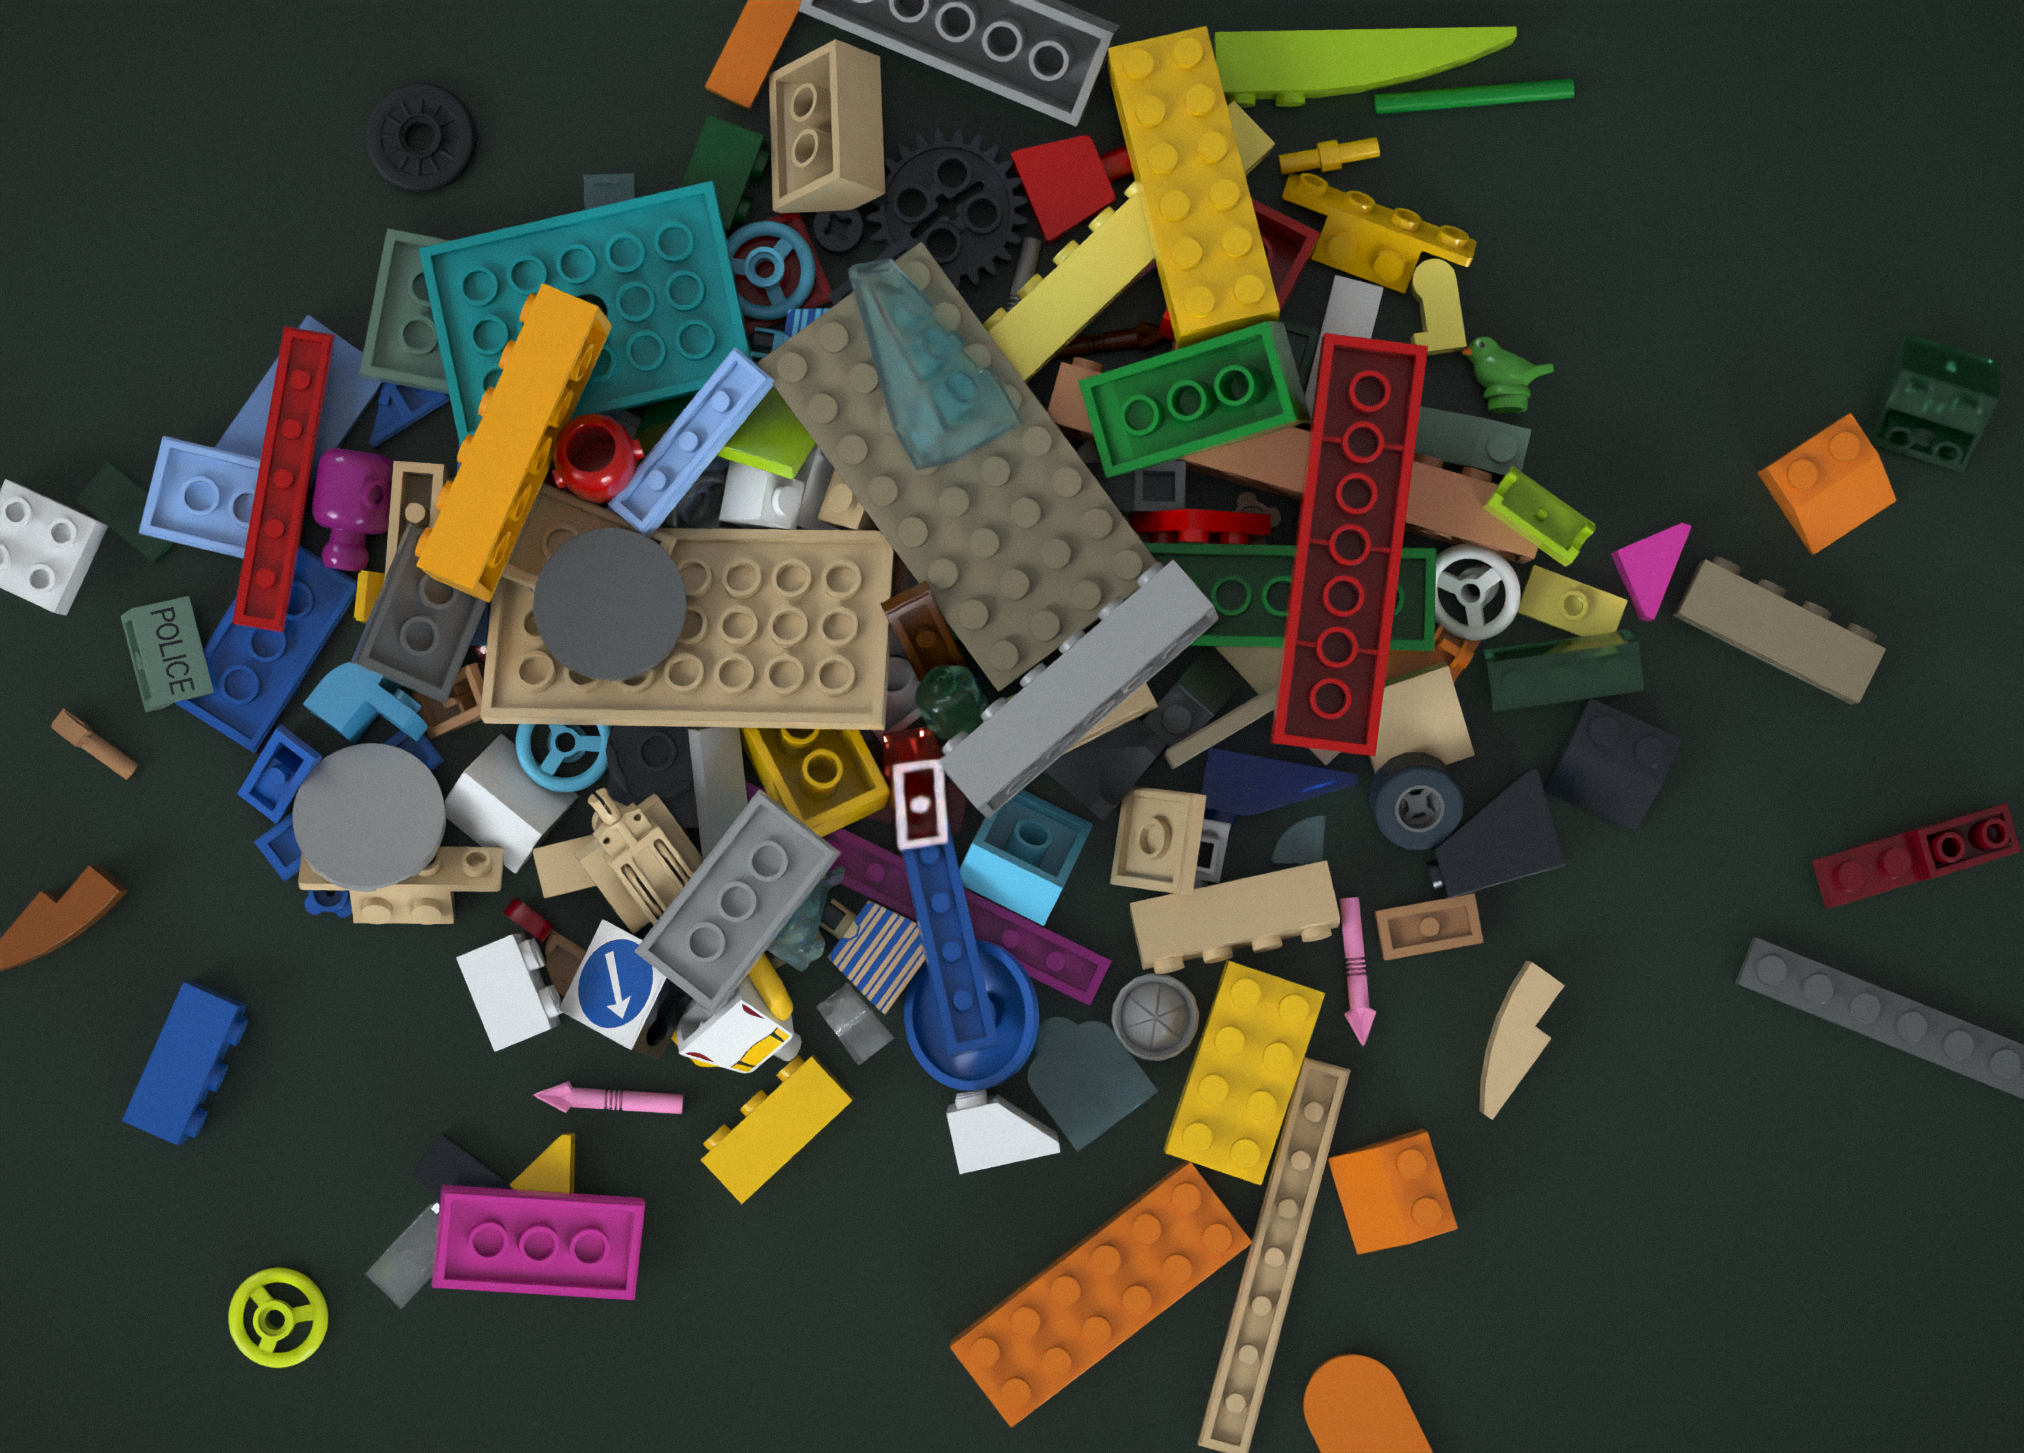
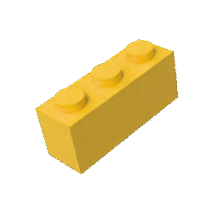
M814 1054L806 1061L797 1055L776 1075L783 1082L769 1096L761 1089L740 1109L746 1118L732 1131L726 1124H723L703 1143L709 1152L701 1161L741 1204L854 1099Z

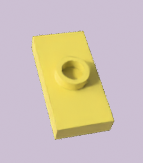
M1533 565L1521 594L1517 613L1609 648L1628 600Z

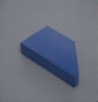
M382 383L378 401L379 406L369 443L376 450L450 403V395L392 383Z

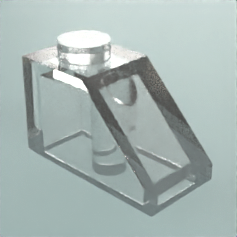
M437 1201L429 1205L365 1274L401 1309L432 1278L440 1205Z

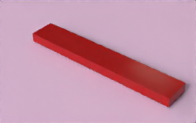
M284 326L232 620L234 625L284 633L336 338L333 334Z

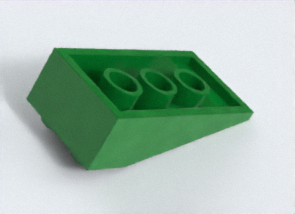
M1266 321L1079 380L1106 479L1253 439L1311 421L1285 326L1282 322Z

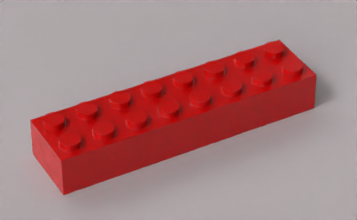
M1325 333L1322 337L1270 743L1376 756L1428 346Z

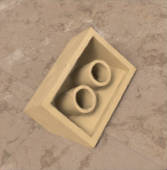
M835 39L770 73L769 99L773 211L778 213L853 210L885 194L880 56Z

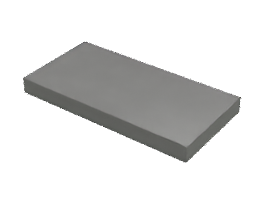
M759 789L634 952L711 1013L717 1014L841 852Z

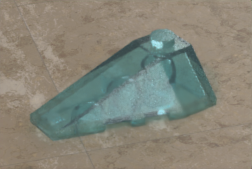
M891 258L856 264L848 270L892 427L916 471L956 462L1017 428L1023 422L999 378L988 366L980 370L962 349L966 341L956 330L951 334L945 331L930 314L932 311L931 302Z

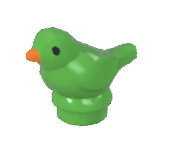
M1488 336L1475 338L1462 351V354L1468 357L1474 364L1476 381L1486 388L1484 400L1488 401V412L1507 414L1527 411L1528 398L1531 397V392L1527 386L1537 377L1554 372L1553 363L1534 365L1502 349L1494 339Z

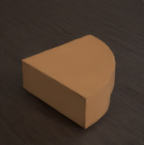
M553 929L545 946V963L552 984L565 997L587 950Z

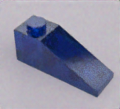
M1208 748L1199 794L1207 795L1205 809H1207L1206 819L1236 824L1237 815L1251 816L1357 785L1358 775Z

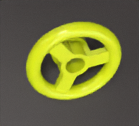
M268 1268L248 1277L234 1293L228 1312L229 1329L239 1350L252 1361L272 1368L289 1367L306 1360L322 1343L328 1326V1308L321 1290L306 1275L289 1268ZM277 1282L293 1285L306 1295L310 1304L291 1307L285 1301L273 1299L264 1285ZM250 1297L258 1305L253 1316V1326L256 1333L262 1338L259 1347L249 1338L243 1322L245 1305ZM271 1310H278L284 1315L285 1322L282 1327H275L270 1323L269 1314ZM313 1320L312 1329L301 1345L287 1352L274 1353L278 1340L288 1336L296 1323Z

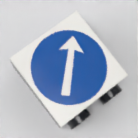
M602 919L559 1007V1011L630 1050L661 1060L691 996L634 952L645 937L638 933L633 934L629 929Z

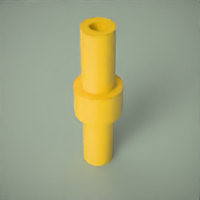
M1377 137L1338 144L1337 140L1316 143L1315 149L1278 155L1281 175L1320 168L1323 173L1342 169V164L1380 157Z

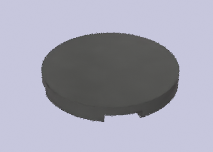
M601 528L587 531L561 545L542 568L536 582L533 599L534 617L538 632L552 655L569 670L588 678L607 680L609 682L629 680L641 676L663 662L676 646L685 624L688 608L683 578L669 554L650 538L621 528Z

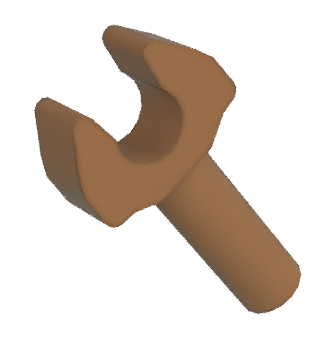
M65 708L62 709L52 722L51 728L74 746L86 750L125 780L132 775L139 765L96 734L86 722Z

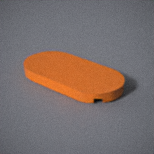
M1347 1353L1328 1359L1314 1371L1305 1390L1303 1412L1307 1425L1321 1453H1433L1399 1382L1387 1366L1368 1356Z

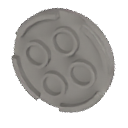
M366 743L352 745L325 757L300 785L293 806L294 834L307 863L328 882L354 891L372 892L376 891L377 888L399 883L410 876L415 877L435 856L443 840L446 826L444 799L440 786L432 772L411 753L386 744Z

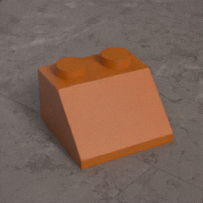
M1851 413L1839 418L1757 472L1812 556L1897 501L1879 454Z
M1423 1128L1327 1158L1357 1254L1407 1245L1458 1229L1428 1132Z

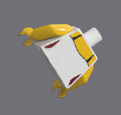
M765 953L717 1014L711 1013L695 999H692L688 1003L671 1038L678 1046L679 1054L689 1057L697 1066L723 1067L744 1074L753 1072L772 1055L784 1061H790L798 1054L801 1047V1037L793 1029L791 1016L793 1011L792 1000Z

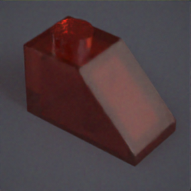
M932 726L882 733L885 780L891 792L889 803L898 850L948 843L944 770L937 763L943 757Z

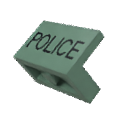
M189 596L131 608L120 616L145 712L163 709L175 702L214 693Z

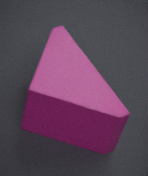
M1680 523L1610 553L1639 619L1646 622L1655 619L1692 526Z

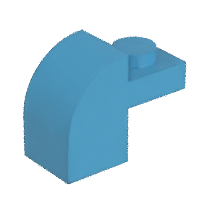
M350 662L342 664L329 672L303 703L316 718L353 745L358 742L378 715H381L416 742L429 727L417 714L422 706L399 689L402 685Z

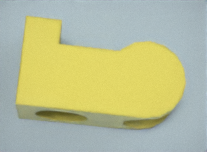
M1441 259L1423 261L1414 270L1409 284L1412 297L1420 306L1423 332L1412 335L1410 338L1411 344L1428 346L1427 356L1463 351L1467 345L1454 269Z

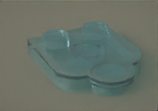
M1052 1017L1045 1020L1038 1027L1037 1038L1034 1044V1049L1038 1056L1029 1067L1028 1083L1033 1093L1077 1152L1083 1150L1159 1093L1113 1030L1106 1024L1098 1021H1088L1078 1026L1068 1018Z

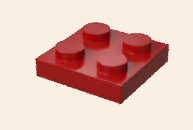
M1177 509L1129 513V525L1136 534L1149 535L1148 543L1186 542L1193 544L1250 545V536L1270 535L1271 515L1201 509Z

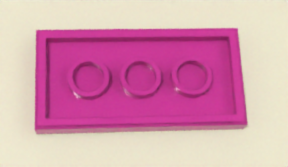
M442 1185L432 1287L635 1300L645 1200L644 1198Z

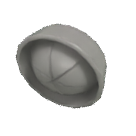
M1150 973L1134 978L1120 990L1113 1003L1111 1022L1116 1038L1128 1052L1144 1060L1162 1061L1177 1056L1190 1045L1198 1030L1199 1010L1194 995L1183 982L1170 975Z

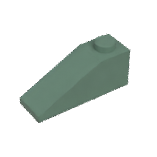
M1420 406L1414 454L1419 453L1444 461V467L1461 471L1463 467L1474 468L1492 474L1494 479L1502 480L1511 466L1522 472L1531 429L1486 418Z

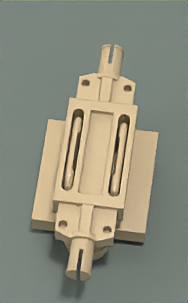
M602 788L595 792L604 802V806L594 794L588 799V803L596 811L592 817L593 836L595 839L576 852L574 856L626 927L635 934L649 922L653 926L656 924L703 863V859L655 793L638 806L634 803L626 806L623 803L613 801L608 791Z

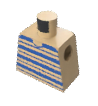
M832 899L816 921L819 926L839 939V942L828 958L879 1011L886 1015L925 960L918 924L872 900H868L860 913L856 915L838 901Z

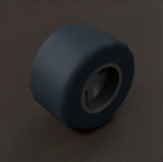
M1406 752L1389 759L1377 770L1371 782L1369 804L1380 831L1393 844L1408 850H1427L1442 844L1456 831L1463 817L1464 798L1452 771L1439 758L1424 752Z

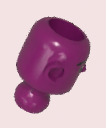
M330 448L320 457L312 503V514L318 525L331 528L330 540L324 546L321 555L324 567L361 572V570H365L369 562V553L365 547L367 534L380 535L388 531L394 463L390 457L341 448Z

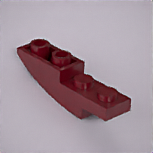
M2005 803L1849 847V849L1813 859L1812 864L1825 908H1833L1918 881L1933 879L2021 852L2008 805Z

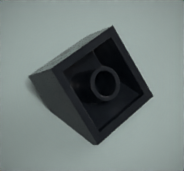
M1592 698L1583 699L1543 788L1544 792L1635 831L1661 788L1682 738Z

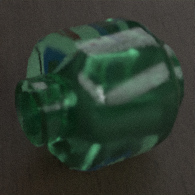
M949 665L933 668L925 675L915 691V704L928 728L934 736L944 740H951L964 730L970 735L983 724L984 721L980 716L989 707V702L972 671L963 666Z

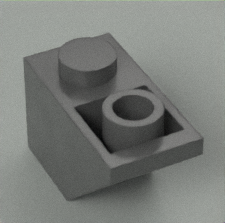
M1170 461L1109 479L1105 477L1101 462L1085 463L1122 515L1185 509L1186 461Z

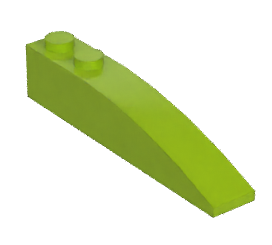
M1517 27L1215 32L1213 53L1227 106L1235 101L1241 108H1247L1256 105L1255 99H1275L1276 106L1298 107L1305 105V98L1363 93L1413 82L1463 66L1511 46L1517 37Z

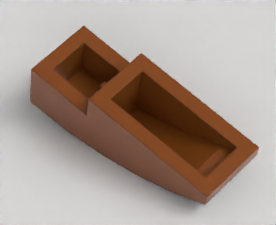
M89 865L62 898L52 890L40 891L1 937L0 971L26 964L55 951L78 937L104 917L129 890L100 865Z

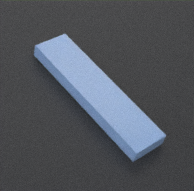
M734 347L636 468L634 476L626 488L611 499L608 505L640 534L650 538L772 388V383L775 380L743 351Z

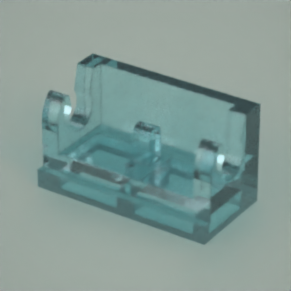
M839 866L835 870L825 873L768 947L767 951L799 971L807 969L808 963L822 956L825 942L822 940L815 942L829 889L843 880L845 867Z

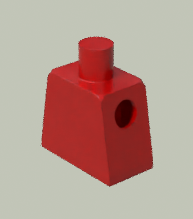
M1090 135L1024 148L1011 153V160L1014 162L1013 167L1017 177L1022 180V189L1026 198H1028L1029 206L1046 247L1054 245L1094 220L1108 206L1114 207L1117 199L1110 183L1133 174L1126 145L1098 155Z

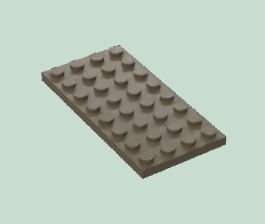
M922 242L758 362L761 369L775 380L772 383L918 583L927 582L945 620L998 692L1056 651L1075 632L1086 629L1098 620L1099 612L1116 597L1122 596L1125 600L1140 588L1137 580L1157 563Z

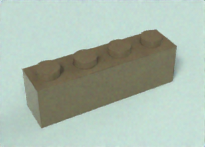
M1715 556L1713 562L1705 559L1697 563L1672 616L1848 704L1860 703L1886 651V648L1874 643L1877 638L1876 634L1853 623H1850L1848 628L1845 629L1829 621L1832 613L1825 608L1809 601H1805L1801 607L1785 599L1787 590L1777 584L1760 578L1758 584H1755L1739 576L1742 568L1724 558Z

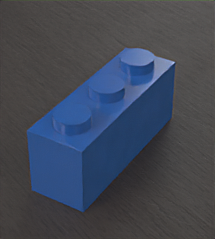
M195 981L183 982L122 1121L175 1145L185 1143L189 1136L196 1138L208 1113L207 1110L201 1108L209 1090L216 1092L219 1089L227 1072L228 1065L223 1063L222 1060L229 1044L237 1046L247 1027L249 1019L242 1016L247 1004Z

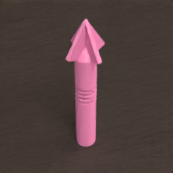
M1359 897L1339 899L1344 954L1345 959H1348V961H1345V964H1348L1346 969H1349V971H1346V974H1349L1347 976L1350 1006V1010L1344 1015L1359 1042L1364 1047L1376 1011L1369 1008L1367 974L1364 975L1366 969H1363V967H1366V964L1363 965L1365 959H1362V957H1365L1360 902Z
M569 1081L534 1094L538 1099L565 1113L570 1107L605 1109L607 1107L608 1110L610 1107H612V1110H615L616 1107L617 1110L622 1108L625 1111L682 1114L683 1094L624 1090L623 1093H621V1090H618V1093H616V1090H613V1092L608 1090L606 1092V1089L572 1087Z

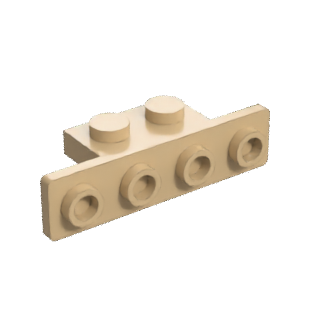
M439 847L430 863L415 877L410 876L399 883L377 888L376 891L372 892L349 890L328 882L312 869L302 854L298 878L299 888L301 890H349L354 923L454 924L456 910L454 891L497 892L501 890L504 850L501 847Z

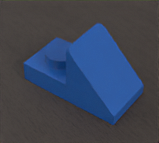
M280 724L275 729L237 794L277 824L287 815L295 801L300 785L318 763L323 760V757Z

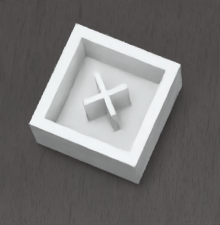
M5 479L0 490V588L51 612L67 616L109 525L23 485Z
M524 932L516 933L456 957L494 1052L561 1025L558 1015L563 1013L559 1011L562 1001L554 985L545 986L539 968L546 966L535 938L527 940Z

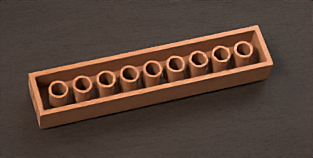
M1078 357L1073 358L1072 365L1061 362L1047 413L1063 435L1083 441L1090 440L1096 444L1079 380L1101 374L1103 365ZM1293 426L1174 461H1186V470L1301 502L1310 432ZM1419 453L1414 454L1404 531L1453 545L1473 544L1498 552L1506 560L1525 564L1535 559L1537 546L1482 508L1498 486V484L1491 483L1492 474L1469 467H1463V470L1458 471V473L1442 469L1444 461Z

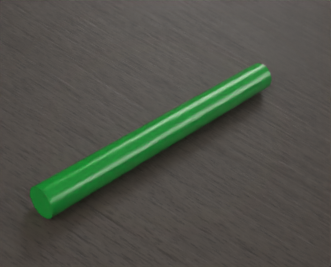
M1573 78L1374 94L1375 114L1568 99L1574 98Z

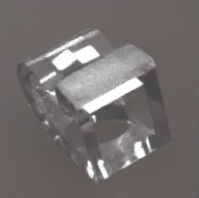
M848 982L816 1007L858 1065H861L895 1037L892 1031Z

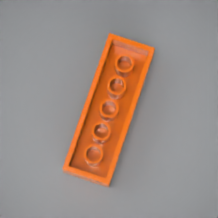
M1185 1160L950 1341V1348L1012 1428L1252 1244V1241L1194 1164Z

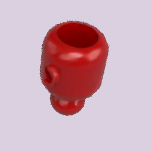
M598 413L585 414L566 423L557 435L553 449L556 469L551 471L558 488L567 486L570 492L583 501L596 504L607 503L626 488L633 478L636 468L640 465L639 459L644 458L645 455L638 439L632 440L625 427L615 419Z

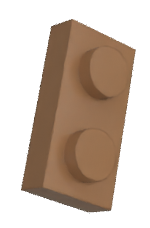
M1475 893L1374 911L1383 960L1484 943Z

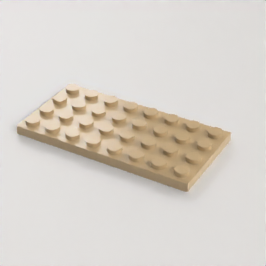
M657 528V530L669 534L676 539V544L670 557L678 567L686 588L688 604L686 619L676 646L668 657L649 672L629 680L609 682L607 680L588 678L562 665L548 650L538 632L533 610L535 590L501 576L492 596L480 718L484 723L885 730L892 627L880 603L894 597L897 553L881 531Z

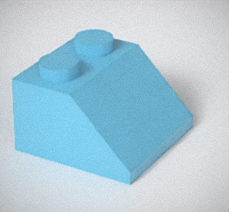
M1022 789L989 819L985 817L959 869L963 887L1044 926L1093 824Z

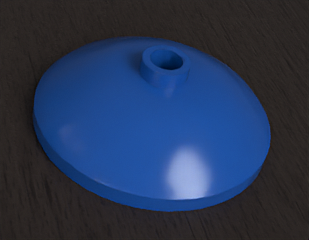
M975 939L999 1041L997 1048L950 1058L947 1057L926 959L910 980L904 1001L905 1031L911 1050L920 1065L940 1083L965 1091L990 1089L1013 1077L1030 1056L1039 1027V1006L1036 991L1023 965L1003 947L979 939Z

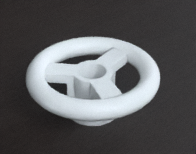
M1459 544L1445 549L1436 556L1435 623L1437 625H1442L1444 631L1460 639L1484 640L1498 635L1512 623L1520 605V584L1514 569L1501 554L1473 544ZM1460 559H1477L1491 566L1490 568L1483 564L1471 565L1459 577L1444 571L1447 566ZM1502 580L1506 593L1504 606L1495 619L1485 623L1483 607L1497 594L1499 581ZM1467 584L1476 585L1480 590V595H1473L1468 590ZM1438 587L1456 594L1458 601L1466 607L1468 625L1456 621L1444 610L1438 597Z

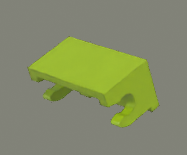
M1511 466L1482 507L1563 566H1567L1575 560L1580 553L1581 546L1596 529V524L1514 466Z

